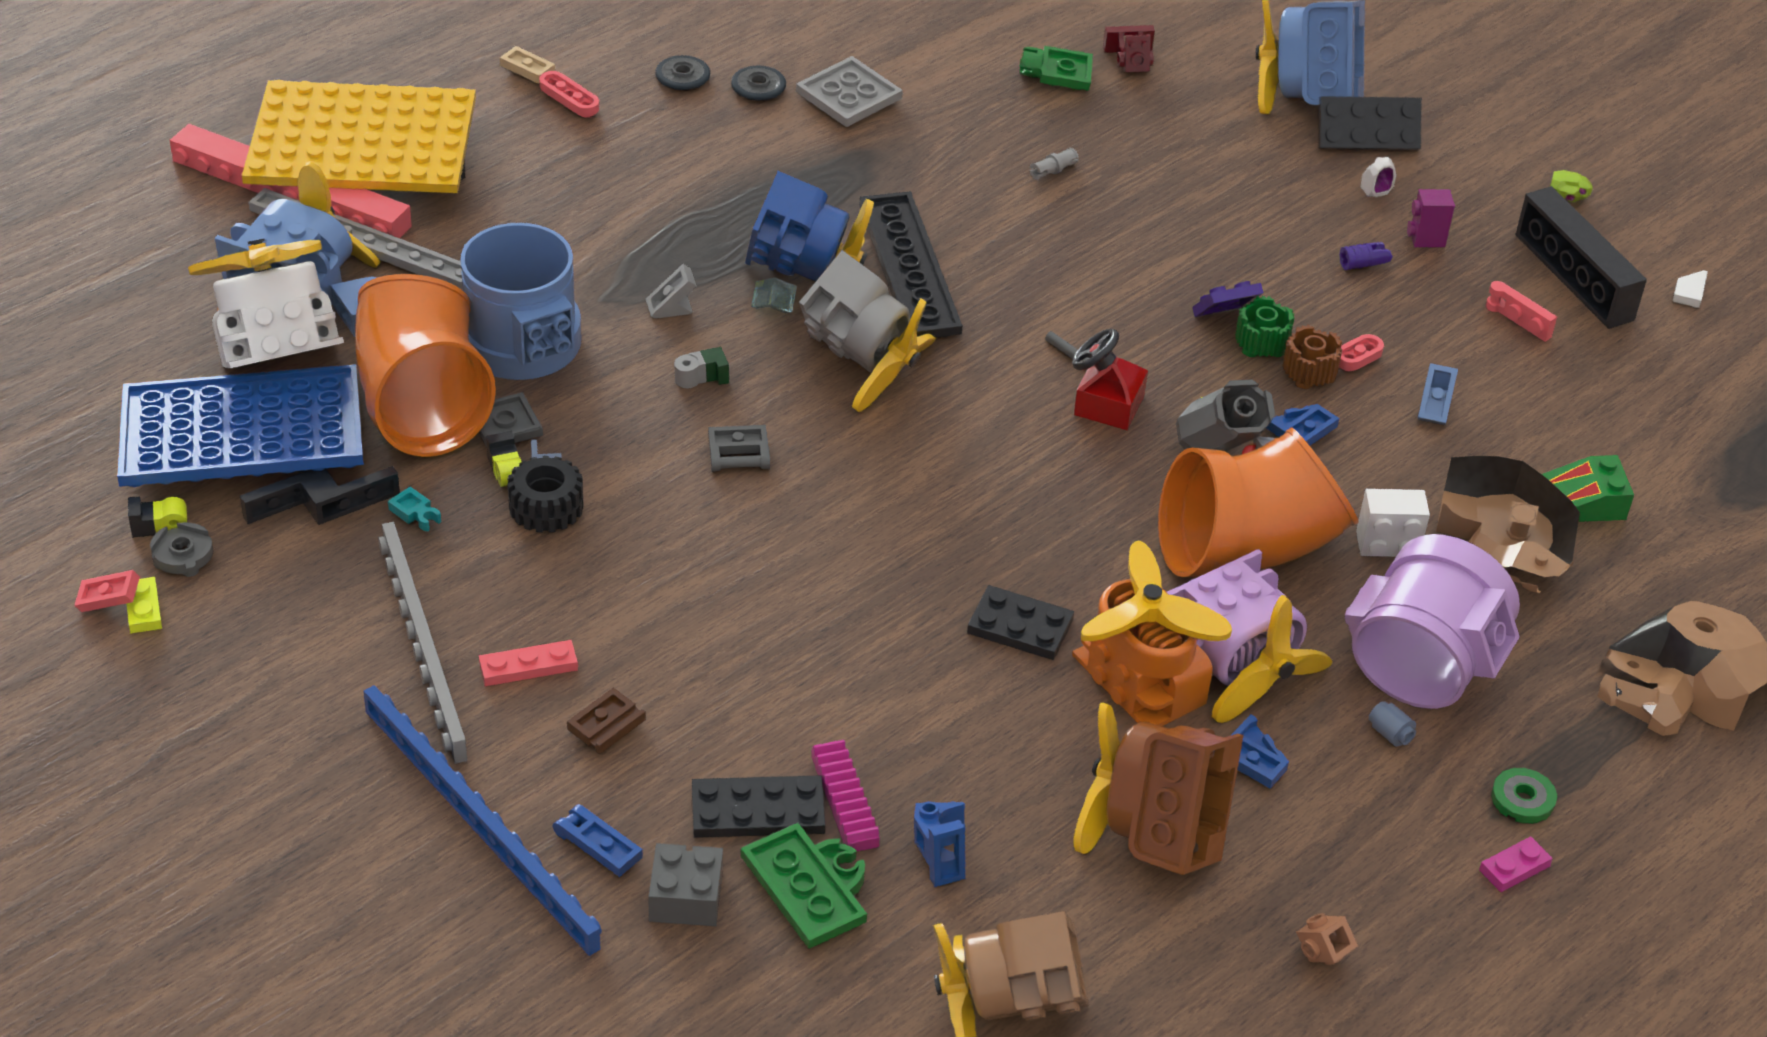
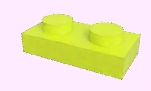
M155 577L139 579L133 602L126 603L131 634L162 629Z

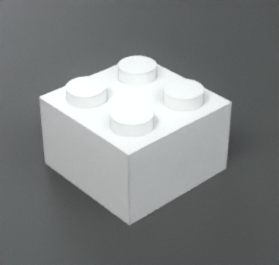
M1365 489L1359 523L1356 529L1361 556L1396 557L1406 543L1414 538L1425 535L1430 516L1425 490Z

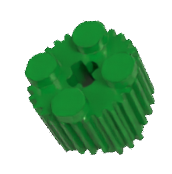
M1256 296L1253 302L1245 304L1239 310L1235 339L1237 343H1240L1239 346L1242 347V353L1248 357H1255L1258 354L1259 356L1265 355V357H1268V355L1282 357L1285 354L1287 340L1292 334L1295 318L1293 309L1285 306L1281 307V304H1275L1274 299L1270 296L1267 298L1265 296H1262V298Z

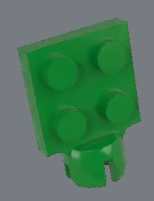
M1029 46L1023 48L1022 51L1024 52L1020 59L1019 74L1033 78L1039 77L1040 83H1046L1051 86L1058 85L1075 90L1089 91L1093 54L1044 46L1043 50Z

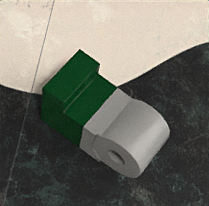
M721 346L692 352L675 359V383L682 388H692L699 383L717 380L718 385L730 383L729 363Z

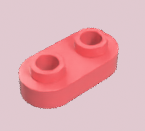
M1364 334L1341 346L1342 355L1339 368L1344 371H1355L1379 359L1382 356L1384 342L1375 335Z

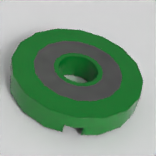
M1511 768L1501 772L1495 778L1491 797L1494 806L1504 816L1508 817L1510 815L1515 817V821L1520 823H1538L1546 820L1555 808L1557 793L1555 786L1541 773L1527 768ZM1517 793H1525L1529 795L1531 799H1523L1519 797Z

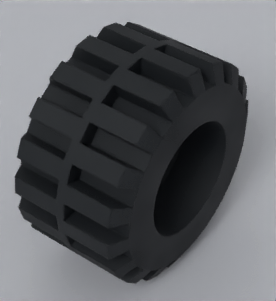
M543 456V458L532 457L530 461L524 460L519 463V467H514L512 474L508 477V498L511 517L515 518V522L518 525H524L525 529H535L536 532L543 533V531H549V533L556 532V529H566L568 524L573 525L577 521V517L582 515V509L584 508L582 474H579L577 466H572V462L568 460L562 461L561 457L556 456L554 458H549V456Z

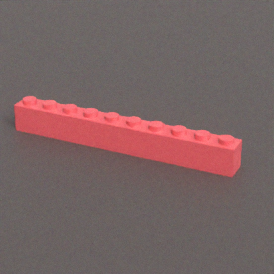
M191 124L185 126L170 139L174 162L256 193L266 188L300 201L298 186L243 184L242 173L250 147L248 145ZM329 188L331 206L338 216L397 238H401L412 227L410 205L367 189Z

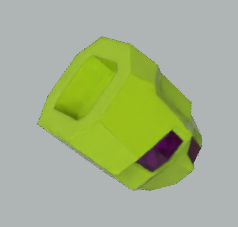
M1566 170L1554 171L1550 184L1570 203L1586 199L1591 195L1593 189L1591 182L1586 177Z

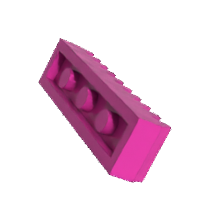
M845 740L814 745L811 757L818 775L822 776V787L843 843L854 848L857 852L879 847L878 826L875 827L874 816L872 817L871 807H868L867 797H864V789L860 787L859 777L857 778L856 769L853 768L852 758L849 759V750L846 749Z

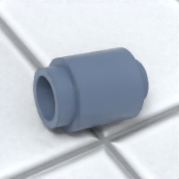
M1380 702L1369 715L1372 727L1394 746L1407 745L1416 735V722L1392 703Z

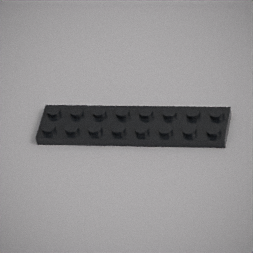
M911 191L861 196L859 200L860 208L866 199L874 202L867 228L892 297L909 309L910 317H912L920 298L927 302L918 325L917 337L924 334H931L934 337L962 334L963 325Z

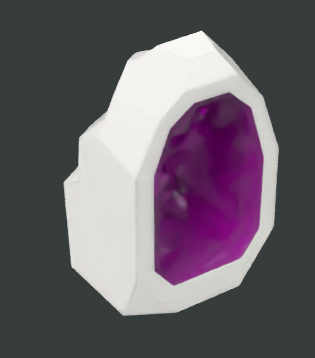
M1377 157L1375 162L1368 166L1362 174L1361 188L1367 196H1384L1394 187L1396 171L1392 160L1389 157Z

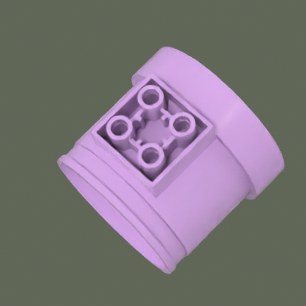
M1424 535L1406 543L1388 568L1385 576L1370 575L1344 614L1345 621L1352 635L1354 657L1366 677L1387 695L1408 705L1420 708L1437 709L1455 703L1462 696L1473 676L1495 679L1519 639L1515 620L1519 613L1520 601L1517 588L1508 572L1496 559L1481 548L1465 540L1446 535Z

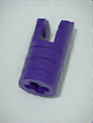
M1383 242L1341 247L1340 263L1344 270L1381 265L1390 262L1393 258L1391 251L1385 248Z

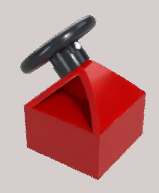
M1109 328L1098 332L1088 339L1073 357V368L1076 370L1087 369L1077 389L1074 415L1128 431L1145 396L1148 370L1116 357L1112 350L1119 341V332L1116 329Z

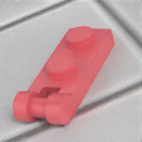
M1501 281L1491 283L1489 290L1491 296L1487 298L1486 308L1489 311L1501 313L1544 342L1552 338L1557 320L1556 315Z

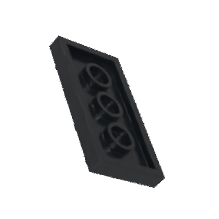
M1319 97L1318 148L1421 149L1422 98Z
M821 775L692 779L694 838L769 836L796 823H799L806 834H825Z

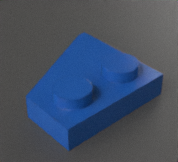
M1315 404L1301 409H1286L1284 415L1275 416L1266 429L1280 437L1286 433V430L1292 427L1310 446L1337 428L1339 418L1319 404Z
M1250 714L1232 734L1244 735L1238 771L1271 789L1287 771L1289 761L1275 747L1272 738L1268 734L1263 735L1257 727L1258 720Z

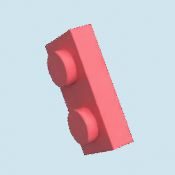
M134 570L82 580L74 606L81 612L131 603L134 600L140 576Z

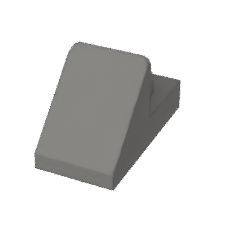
M682 264L646 298L651 317L657 319L687 315L693 312L687 297L696 287L691 268Z

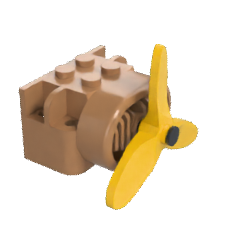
M1065 911L997 924L996 929L970 933L965 938V952L962 935L954 936L952 948L944 925L942 923L933 925L943 973L934 975L937 995L947 994L951 1021L956 1037H977L975 1013L970 990L972 991L978 1014L986 1020L1022 1015V1019L1031 1021L1046 1018L1045 1012L1057 1011L1060 1015L1081 1011L1080 1006H1089L1075 924Z

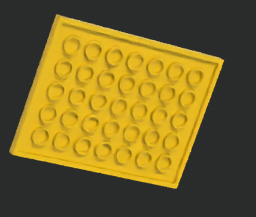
M268 80L242 173L243 184L298 186L299 171L307 162L311 161L322 169L329 188L458 193L476 101V91L465 88L449 89L439 87L388 86L384 84L362 85L359 83L337 84L334 82L314 83L309 81Z

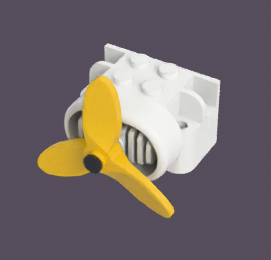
M264 238L248 242V245L251 244V246H248V251L225 255L188 267L189 275H205L246 268H254V271H257L218 280L213 284L218 305V311L213 317V328L223 367L234 368L344 343L343 337L338 335L335 322L336 315L332 310L329 296L321 291L316 266L313 262L307 261L269 269L271 268V263L294 259L298 256L321 250L320 240H306L266 246V243H262L265 241Z

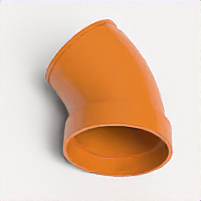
M416 274L381 276L366 282L360 288L356 310L355 348L357 367L365 393L367 411L377 429L396 449L414 456L431 457L454 451L475 437L485 425L492 412L496 386L489 364L469 342V313L471 304L468 295L462 289L447 281Z
M1292 427L1286 430V433L1279 438L1276 437L1264 446L1241 455L1231 456L1225 451L1213 449H1185L1176 457L1167 473L1162 488L1158 515L1160 546L1167 566L1175 575L1198 578L1257 549L1262 552L1260 570L1275 567L1301 558L1321 548L1342 535L1350 526H1355L1359 523L1355 511L1333 476L1304 438Z

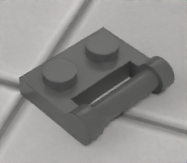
M766 425L708 427L712 472H720L722 468L761 467V470L770 469ZM755 453H759V454H760V455H752V456L720 457V455H729V454H755Z

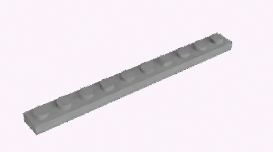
M264 188L249 201L250 211L261 214L274 200L288 199L298 203L300 201ZM334 214L335 218L345 229L369 248L379 260L419 275L447 281L463 290L461 261Z
M394 522L382 524L383 536L378 537L380 551L382 555L387 554L388 556L385 558V565L388 576L394 575V578L391 579L395 597L401 596V599L398 600L401 617L408 618V621H405L409 640H415V643H412L416 662L422 661L423 664L419 665L420 675L423 684L429 683L430 686L426 688L430 706L436 705L437 710H434L436 726L438 729H444V733L441 734L444 751H451L454 764L467 761L466 740Z

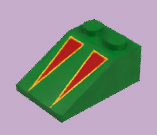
M1618 455L1589 456L1542 474L1573 502L1580 512L1578 522L1627 520L1634 493Z

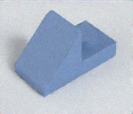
M1430 363L1418 420L1446 425L1458 369Z

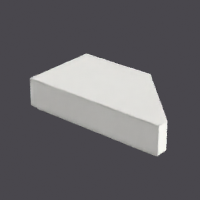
M1703 270L1678 278L1673 302L1699 308L1708 271Z

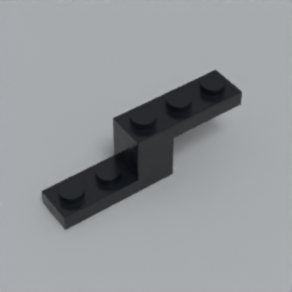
M391 466L338 486L326 468L320 471L308 470L240 495L242 514L247 524L304 504L316 523L320 525L398 495L400 493L399 477L396 469Z

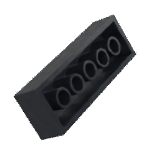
M1552 186L1526 193L1515 235L1608 329L1635 321L1647 279Z

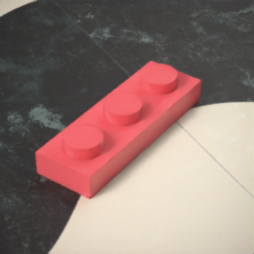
M572 640L479 655V665L485 687L578 671V661Z

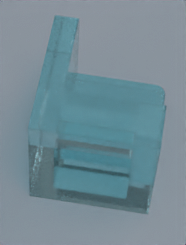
M778 278L756 281L751 306L756 309L770 307L784 313H790L793 311L797 286Z

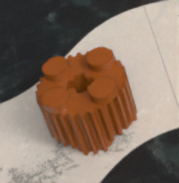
M1302 325L1301 328L1296 327L1295 334H1291V337L1289 336L1283 359V370H1285V374H1289V378H1293L1297 387L1309 389L1313 384L1318 386L1319 384L1324 385V383L1328 384L1335 381L1342 355V340H1340V336H1337V333L1329 332V334H1326L1325 331H1315L1313 326L1307 325L1305 327Z

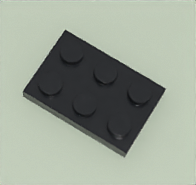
M988 585L968 623L967 634L1054 660L1073 621L1074 611Z

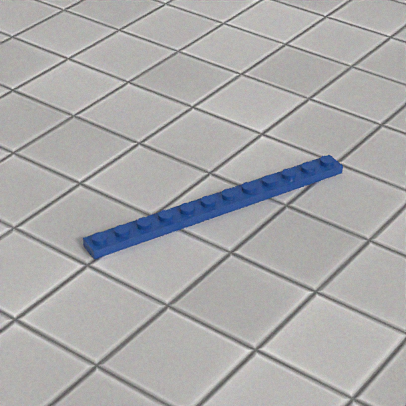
M375 685L364 690L365 710L372 720L589 956L599 951L602 930L598 921L593 916H588L582 910L579 901L574 895L566 893L556 875L553 873L549 874L542 867L540 859L534 852H528L518 834L510 832L504 826L500 815L496 811H490L479 792H473L467 786L463 775L459 771H453L448 765L445 756L440 751L436 752L430 746L426 735L415 730L409 717L405 713H400L395 708L389 695H383Z

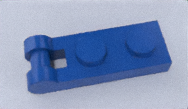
M577 804L569 811V816L566 818L561 817L553 823V829L560 838H567L619 877L643 858V849L580 804Z

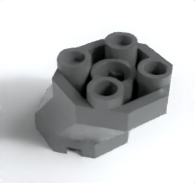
M1252 379L1229 381L1225 387L1193 401L1176 421L1179 444L1184 447V450L1188 448H1203L1227 452L1259 437L1275 417L1272 394L1266 389L1262 391L1258 388L1259 384Z

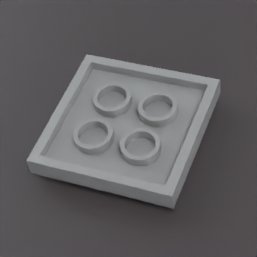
M853 56L796 84V93L845 127L899 101L903 96L902 89Z

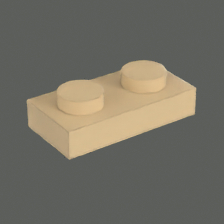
M517 46L500 57V66L540 84V76L543 73L555 71L554 63Z

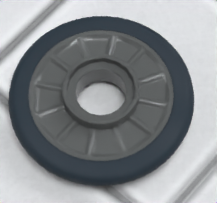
M688 55L666 58L658 64L655 71L656 77L661 84L676 90L698 88L708 81L711 73L709 66L703 60Z
M754 65L738 70L732 77L731 85L733 90L744 98L768 100L779 96L785 90L786 79L781 72L772 67Z

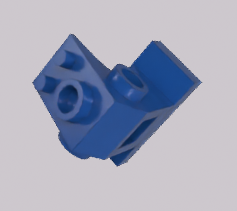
M928 801L916 803L914 840L929 865L930 880L934 887L966 879L964 802L935 803ZM954 844V852L943 848L944 846Z

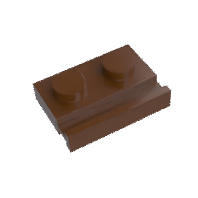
M612 688L567 721V730L589 747L591 745L595 747L596 752L601 754L646 720V711L637 709L634 702L615 688Z

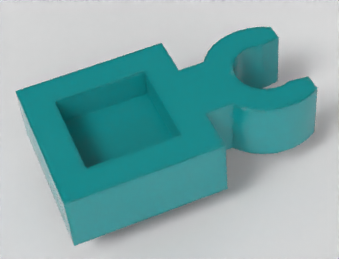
M411 486L388 501V508L391 512L408 524L414 520L418 521L419 528L427 532L430 530L428 520H434L438 524L441 523L440 511L431 507V501Z

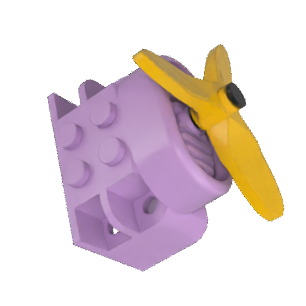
M1259 549L1167 592L1169 595L1187 598L1206 606L1225 617L1231 624L1232 633L1230 638L1218 642L1197 640V645L1208 655L1211 661L1212 676L1214 675L1222 684L1228 686L1218 698L1212 710V717L1218 723L1228 722L1240 715L1261 698L1278 678L1287 679L1291 675L1313 674L1323 671L1332 665V659L1324 652L1299 649L1307 632L1306 619L1292 605L1286 595L1278 589L1277 573L1272 569L1260 572L1262 552Z

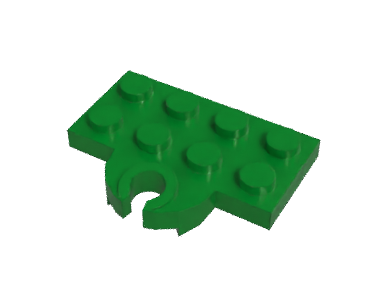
M796 823L741 848V858L808 949L867 922L866 911L854 897L864 884L865 862L864 859L859 860L850 869L839 867L842 863H852L856 860L857 850L840 843V838L827 839L815 845L799 823Z

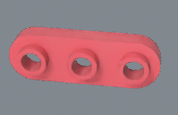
M548 71L540 76V89L581 117L589 118L599 112V98L564 74L557 71Z

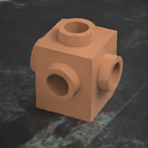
M1324 913L1316 914L1306 921V926L1296 932L1301 942V949L1309 962L1332 965L1341 961L1345 955L1358 947L1345 916H1326Z

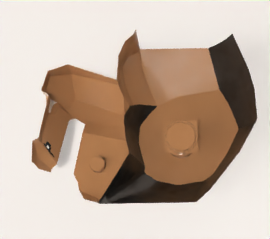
M1499 456L1451 457L1436 532L1469 540V543L1490 554L1503 568L1512 566L1542 577H1559L1569 567H1572L1574 561L1573 554L1580 512L1573 502L1552 482L1524 461ZM1510 575L1513 582L1521 583L1523 588L1535 593L1541 592L1537 589L1538 586L1523 583L1520 581V578Z
M1689 601L1674 606L1647 620L1622 639L1610 645L1605 658L1612 661L1616 668L1646 683H1657L1658 687L1649 689L1606 674L1600 683V691L1597 697L1609 706H1616L1646 722L1648 729L1663 736L1677 734L1689 712L1711 725L1734 731L1749 694L1767 683V642L1746 616L1703 602Z

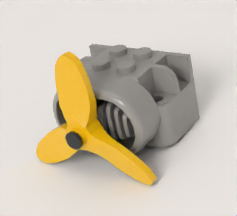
M842 250L800 300L799 304L805 319L804 323L808 328L807 332L813 339L817 341L823 340L834 354L840 358L843 356L847 359L851 358L871 373L858 391L852 404L853 409L861 412L871 405L884 389L893 382L906 364L911 368L915 366L921 357L920 352L933 344L936 338L931 334L917 337L918 325L927 303L925 300L920 298L912 317H910L909 309L889 294L887 285L877 275Z

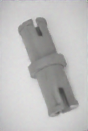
M1069 148L1059 154L1052 153L1047 155L1046 159L1030 165L1031 176L1038 180L1051 173L1057 174L1063 168L1076 164L1079 160L1075 159L1079 157L1077 151Z

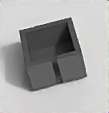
M656 843L649 889V922L717 926L723 877V848L693 846L692 851H686V845Z

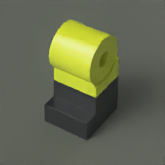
M512 431L486 436L488 460L500 487L508 485V477L512 474V469L519 467V463H521Z
M140 496L128 497V518L132 538L154 536L162 528L167 527L170 530L178 528L177 523L187 522V505L185 501L178 497H168L162 501L141 502Z

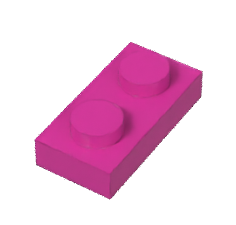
M1529 837L1482 861L1479 871L1501 893L1550 867L1553 858L1532 837Z

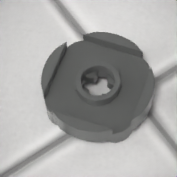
M189 522L177 523L178 528L170 530L167 527L162 528L153 536L150 543L155 568L168 573L182 574L186 577L198 574L199 568L205 566L210 561L214 552L212 539L209 537L208 531L201 525ZM184 546H187V548L184 550H177L183 548Z

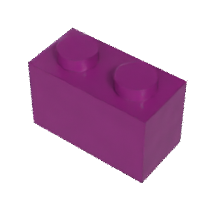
M1419 189L1417 200L1412 202L1413 218L1412 221H1408L1407 234L1409 237H1412L1414 247H1446L1455 208L1450 189Z

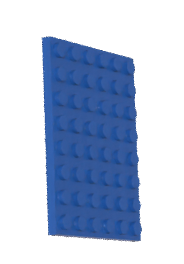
M356 364L123 384L117 475L119 487H139L144 484L155 483L170 484L188 480L198 482L211 478L230 479L235 476L244 475L261 476L267 473H293L300 470L320 471L325 468H352L356 465H364Z

